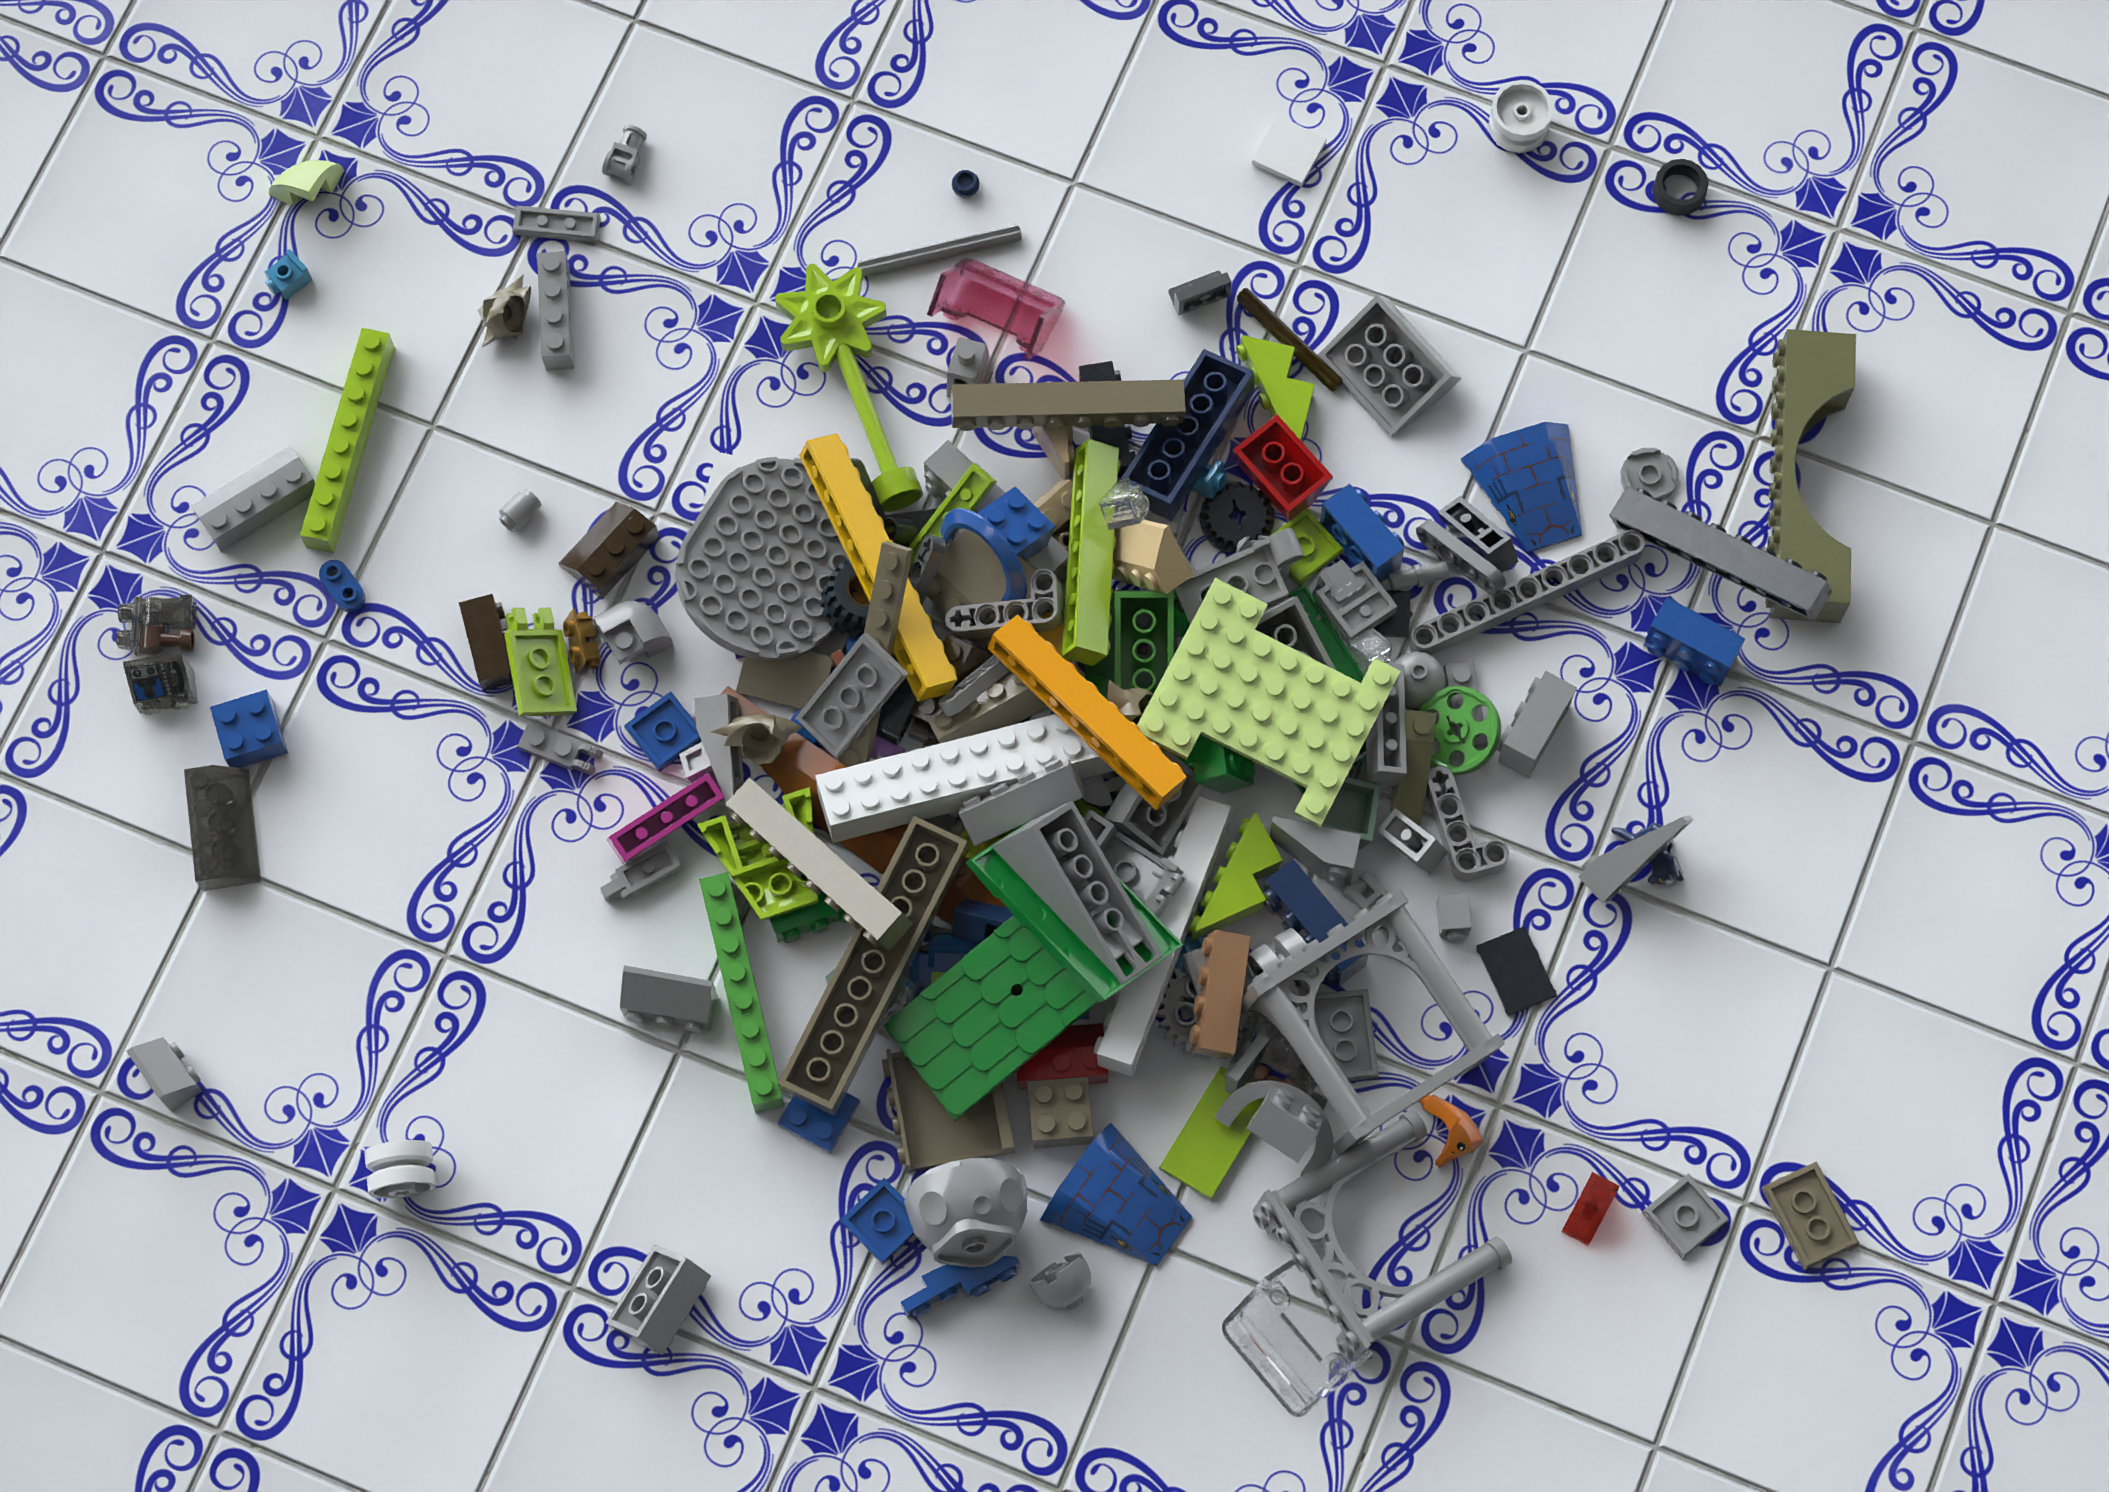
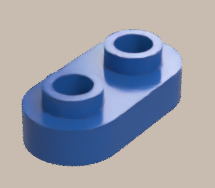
M339 560L325 562L320 567L319 578L339 608L349 613L361 609L365 603L364 591L346 565ZM330 571H338L335 576H329ZM347 592H354L351 598L344 597Z

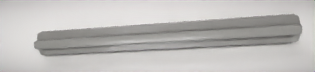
M1010 225L859 260L857 267L862 270V277L1020 241L1022 233L1019 225Z

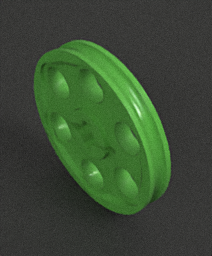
M1452 686L1439 690L1429 701L1421 706L1419 711H1438L1440 716L1438 723L1435 725L1434 740L1440 742V749L1436 754L1432 755L1431 767L1443 766L1451 770L1453 775H1464L1478 770L1494 755L1501 738V720L1496 707L1485 695L1469 687ZM1456 694H1461L1463 696L1462 706L1456 710L1450 707L1451 698ZM1485 706L1488 710L1487 718L1480 722L1476 721L1474 717L1476 709ZM1452 722L1462 727L1460 729L1462 739L1453 734L1455 729ZM1481 735H1486L1489 739L1488 746L1484 750H1477L1475 747L1476 739ZM1463 752L1465 756L1464 763L1459 767H1453L1451 763L1453 754Z

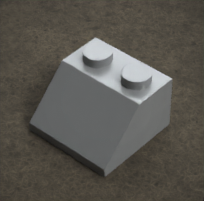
M162 1037L126 1050L157 1097L171 1112L202 1092L197 1084L201 1078L191 1065L187 1068L184 1066L180 1059L185 1055L175 1042L169 1044Z

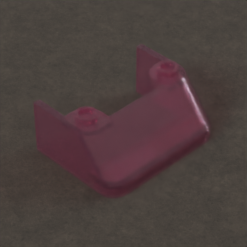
M965 258L941 273L927 315L932 317L942 311L945 317L952 320H959V317L963 318L967 315L1016 336V343L1020 345L1019 348L1026 352L1024 358L1030 360L1042 351L1062 313L1065 301L1057 295L977 260Z

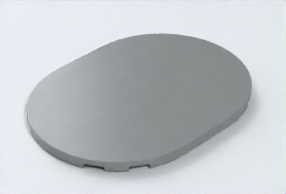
M777 457L757 459L755 462L738 467L728 474L717 486L689 529L678 553L676 585L687 614L708 638L719 646L741 656L760 660H781L796 657L816 648L836 628V626L832 628L828 624L830 618H824L822 614L824 608L820 606L821 594L832 571L840 563L844 565L845 561L849 558L801 459H778ZM858 590L847 591L851 600L854 599Z

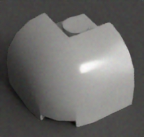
M632 600L626 601L593 617L595 627L620 665L643 652L647 658H650L673 645L672 638L659 616L645 603Z

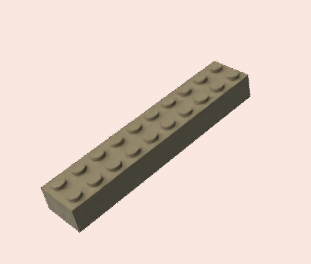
M913 816L876 889L900 910L913 925L890 950H887L881 943L875 947L863 936L866 930L862 926L855 930L777 1083L780 1090L835 1116L969 851L967 840Z

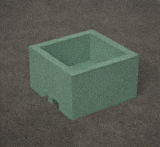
M1346 777L1322 826L1360 834L1361 838L1358 849L1367 846L1373 840L1381 785Z

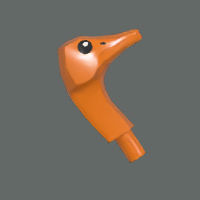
M1427 1095L1418 1101L1423 1105V1110L1441 1119L1449 1130L1447 1142L1441 1154L1435 1160V1165L1439 1168L1453 1159L1473 1153L1481 1146L1483 1140L1478 1127L1466 1112L1436 1095Z

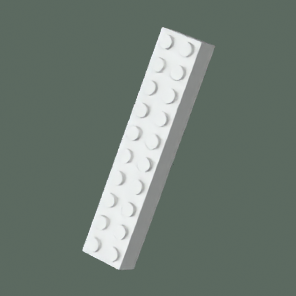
M1054 714L815 775L818 796L832 843L908 824L913 816L924 820L959 811L964 806L963 802L976 795L983 798L991 794L990 790L1003 783H1006L1007 786L1018 782L1017 778L1026 772L1033 771L1036 774L1045 770L1044 766L1055 759L1060 758L1061 761L1069 759L1082 779L1114 770L1068 725Z

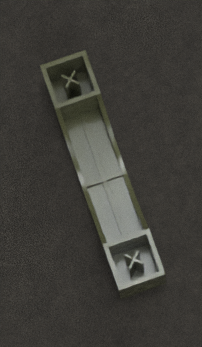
M1787 329L1784 338L1778 340L1777 351H1774L1772 367L1777 368V374L1772 380V394H1776V403L1772 404L1771 420L1776 421L1775 430L1771 431L1770 447H1775L1774 456L1770 458L1769 472L1774 474V480L1769 486V500H1773V510H1769L1768 527H1773L1772 536L1768 537L1767 548L1775 552L1776 557L1784 561L1787 558L1799 563L1803 570L1809 573L1812 570L1817 571L1828 579L1827 582L1832 593L1816 617L1815 622L1840 623L1850 605L1852 548L1831 537L1809 513L1797 486L1795 457L1798 443L1814 425L1822 419L1846 408L1855 388L1856 334ZM1766 598L1765 604L1766 608H1770V618L1812 621Z

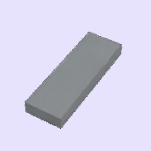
M516 205L512 231L513 235L597 243L601 217L600 213Z

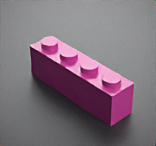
M707 773L610 835L607 841L621 863L624 864L720 802L724 796L710 774Z

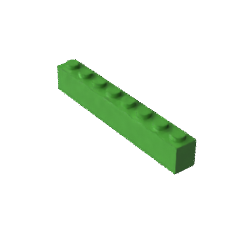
M726 872L699 879L755 1113L783 1107L785 1106L783 1096L777 1084L779 1081L729 873Z

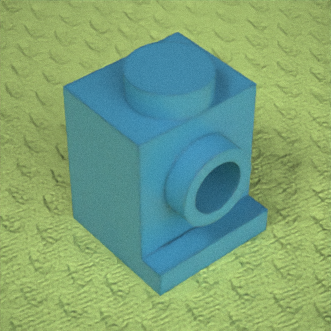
M290 249L285 252L286 255L264 272L268 279L265 281L267 287L274 295L280 293L285 300L312 281L307 267Z

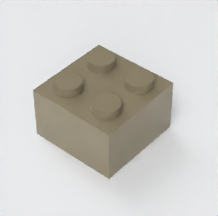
M1088 1076L1027 1081L1033 1149L1091 1144L1093 1141Z

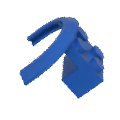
M1016 486L978 513L963 508H956L948 512L940 527L941 538L945 539L946 544H948L949 539L954 540L958 528L970 530L980 536L994 551L1003 567L1006 577V590L1002 601L1025 599L1027 582L1018 557L1023 555L1028 560L1048 546L1055 525Z

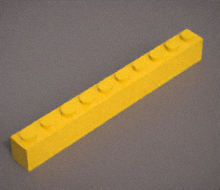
M838 433L807 440L799 457L870 602L882 542L893 541L889 540L884 529L883 520L877 515L872 505L871 495L865 490L860 480V473L853 466L848 448L842 443ZM907 578L893 652L899 664L909 673L906 677L919 702L947 694L957 681L954 666L949 663L944 653L942 641L937 638L932 628V621L929 615L925 614L918 592L913 589Z

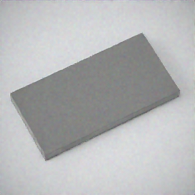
M865 633L795 719L837 759L844 754L909 673L868 633Z

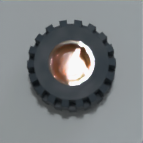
M848 559L844 565L840 563L832 571L822 590L820 606L824 608L822 612L824 618H830L828 624L832 628L837 626L839 628L838 633L843 635L847 632L850 633V638H856L859 633H861V636L864 634L870 602Z

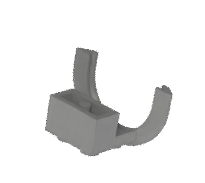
M1268 1080L1246 1084L1234 1091L1214 1116L1215 1119L1230 1127L1239 1112L1246 1105L1254 1100L1265 1097L1247 1126L1249 1131L1297 1163L1316 1138L1314 1153L1301 1171V1177L1331 1160L1334 1142L1332 1128L1326 1114L1311 1096L1290 1084Z

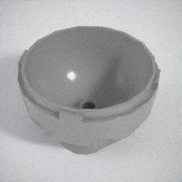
M969 1158L951 1161L929 1169L913 1181L907 1190V1196L904 1200L913 1233L932 1251L934 1261L938 1263L970 1268L985 1267L995 1263L1017 1243L1016 1234L1022 1228L1028 1211L1026 1180L1022 1171L1017 1170L1010 1163L992 1158Z

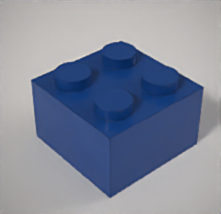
M267 689L210 707L224 759L232 771L288 753L274 701Z

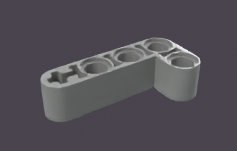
M1040 569L1031 577V598L956 606L947 612L945 622L952 633L959 639L992 637L997 630L1009 622L1018 612H1025L1023 620L1031 623L1036 632L1052 631L1061 626L1064 618L1062 585L1052 571ZM1053 581L1052 586L1048 590H1040L1044 582ZM1054 609L1051 617L1042 619V614L1045 610ZM996 615V619L992 624L984 625L985 619L988 616Z
M1437 766L1431 769L1428 776L1426 794L1443 846L1448 851L1447 858L1454 877L1466 882L1501 872L1505 868L1509 857L1507 845L1499 840H1491L1476 845L1454 775L1447 767ZM1436 779H1439L1440 783H1445L1443 788L1444 795L1440 796L1442 791L1439 783H1434ZM1446 805L1452 806L1456 813L1446 815L1442 812L1441 807ZM1460 833L1465 840L1454 842L1450 838V834ZM1496 852L1502 857V860L1493 862L1487 857V854ZM1469 860L1474 868L1465 870L1460 867L1459 861Z

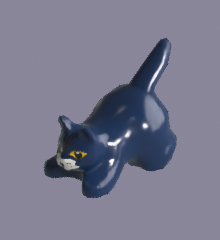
M1652 823L1648 828L1640 830L1635 835L1624 828L1613 827L1611 832L1630 842L1662 827V825ZM1673 840L1650 862L1652 873L1647 879L1648 883L1652 885L1655 883L1670 885L1673 882V878L1677 881L1684 880L1677 858L1670 853L1671 848L1674 846Z

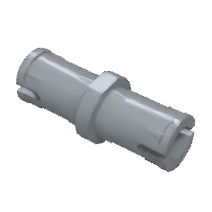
M1445 561L1423 566L1416 564L1411 569L1388 574L1389 584L1393 591L1415 585L1419 588L1425 586L1427 582L1449 578V570Z

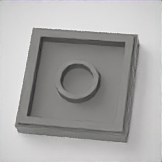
M1689 1173L1642 1211L1646 1219L1681 1259H1684L1729 1221L1727 1216Z

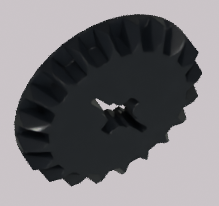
M1240 481L1234 484L1228 482L1222 490H1218L1213 499L1207 497L1202 503L1200 525L1203 534L1212 545L1225 552L1236 553L1238 542L1244 537L1250 536L1249 541L1257 540L1258 535L1270 536L1274 527V508L1269 498L1263 494L1262 490L1256 489L1252 484L1246 485ZM1234 505L1239 514L1245 515L1241 521L1242 530H1240L1239 524L1235 519H1230L1233 516Z

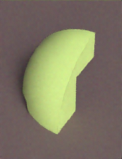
M311 160L298 163L282 172L275 179L268 190L269 196L292 206H295L299 197L313 202L320 189L332 193L345 170L340 164L330 161Z

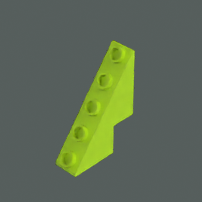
M1242 335L1241 344L1236 346V351L1241 362L1246 361L1249 369L1254 371V382L1261 393L1259 394V400L1262 408L1269 410L1272 418L1278 414L1302 441L1315 384L1289 378L1295 347Z
M1257 812L1252 815L1251 819L1244 818L1237 832L1242 835L1239 843L1232 841L1225 855L1230 861L1226 868L1220 865L1213 879V882L1218 885L1214 892L1207 891L1200 905L1206 909L1202 917L1195 915L1188 931L1193 933L1191 936L1192 941L1262 909L1266 898L1256 880L1278 871L1283 859Z

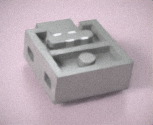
M1340 560L1318 576L1317 584L1321 589L1316 592L1314 600L1348 645L1396 612L1398 606L1364 561L1350 570L1346 563Z

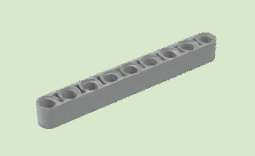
M1636 530L1622 532L1507 584L1495 595L1485 594L1423 622L1412 631L1409 645L1411 652H1426L1430 655L1436 654L1636 563L1642 555L1645 546L1644 536ZM1624 544H1633L1637 550L1629 551L1624 547ZM1606 555L1611 559V562H1602L1598 556ZM1576 566L1581 567L1586 573L1577 574L1572 568ZM1554 578L1559 581L1560 585L1551 586L1546 580ZM1529 590L1534 596L1526 598L1521 594V591ZM1504 602L1508 605V608L1504 610L1499 609L1494 603ZM1477 613L1482 617V620L1473 621L1468 615ZM1452 625L1457 631L1447 633L1442 627ZM1418 637H1426L1431 643L1422 645L1416 639Z

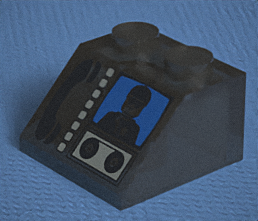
M182 651L123 662L133 704L140 714L155 715L160 713L161 710L169 708L182 710L189 708L191 704L198 703L194 670Z

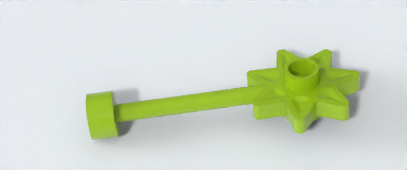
M809 264L806 268L805 291L779 293L775 297L777 309L792 320L780 338L781 347L784 351L812 347L819 369L822 372H828L837 358L881 471V475L872 481L884 512L906 508L923 496L922 488L914 468H898L854 355L869 358L872 355V344L865 328L886 317V305L882 301L860 296L863 281L860 268L855 267L835 281H832L817 265Z

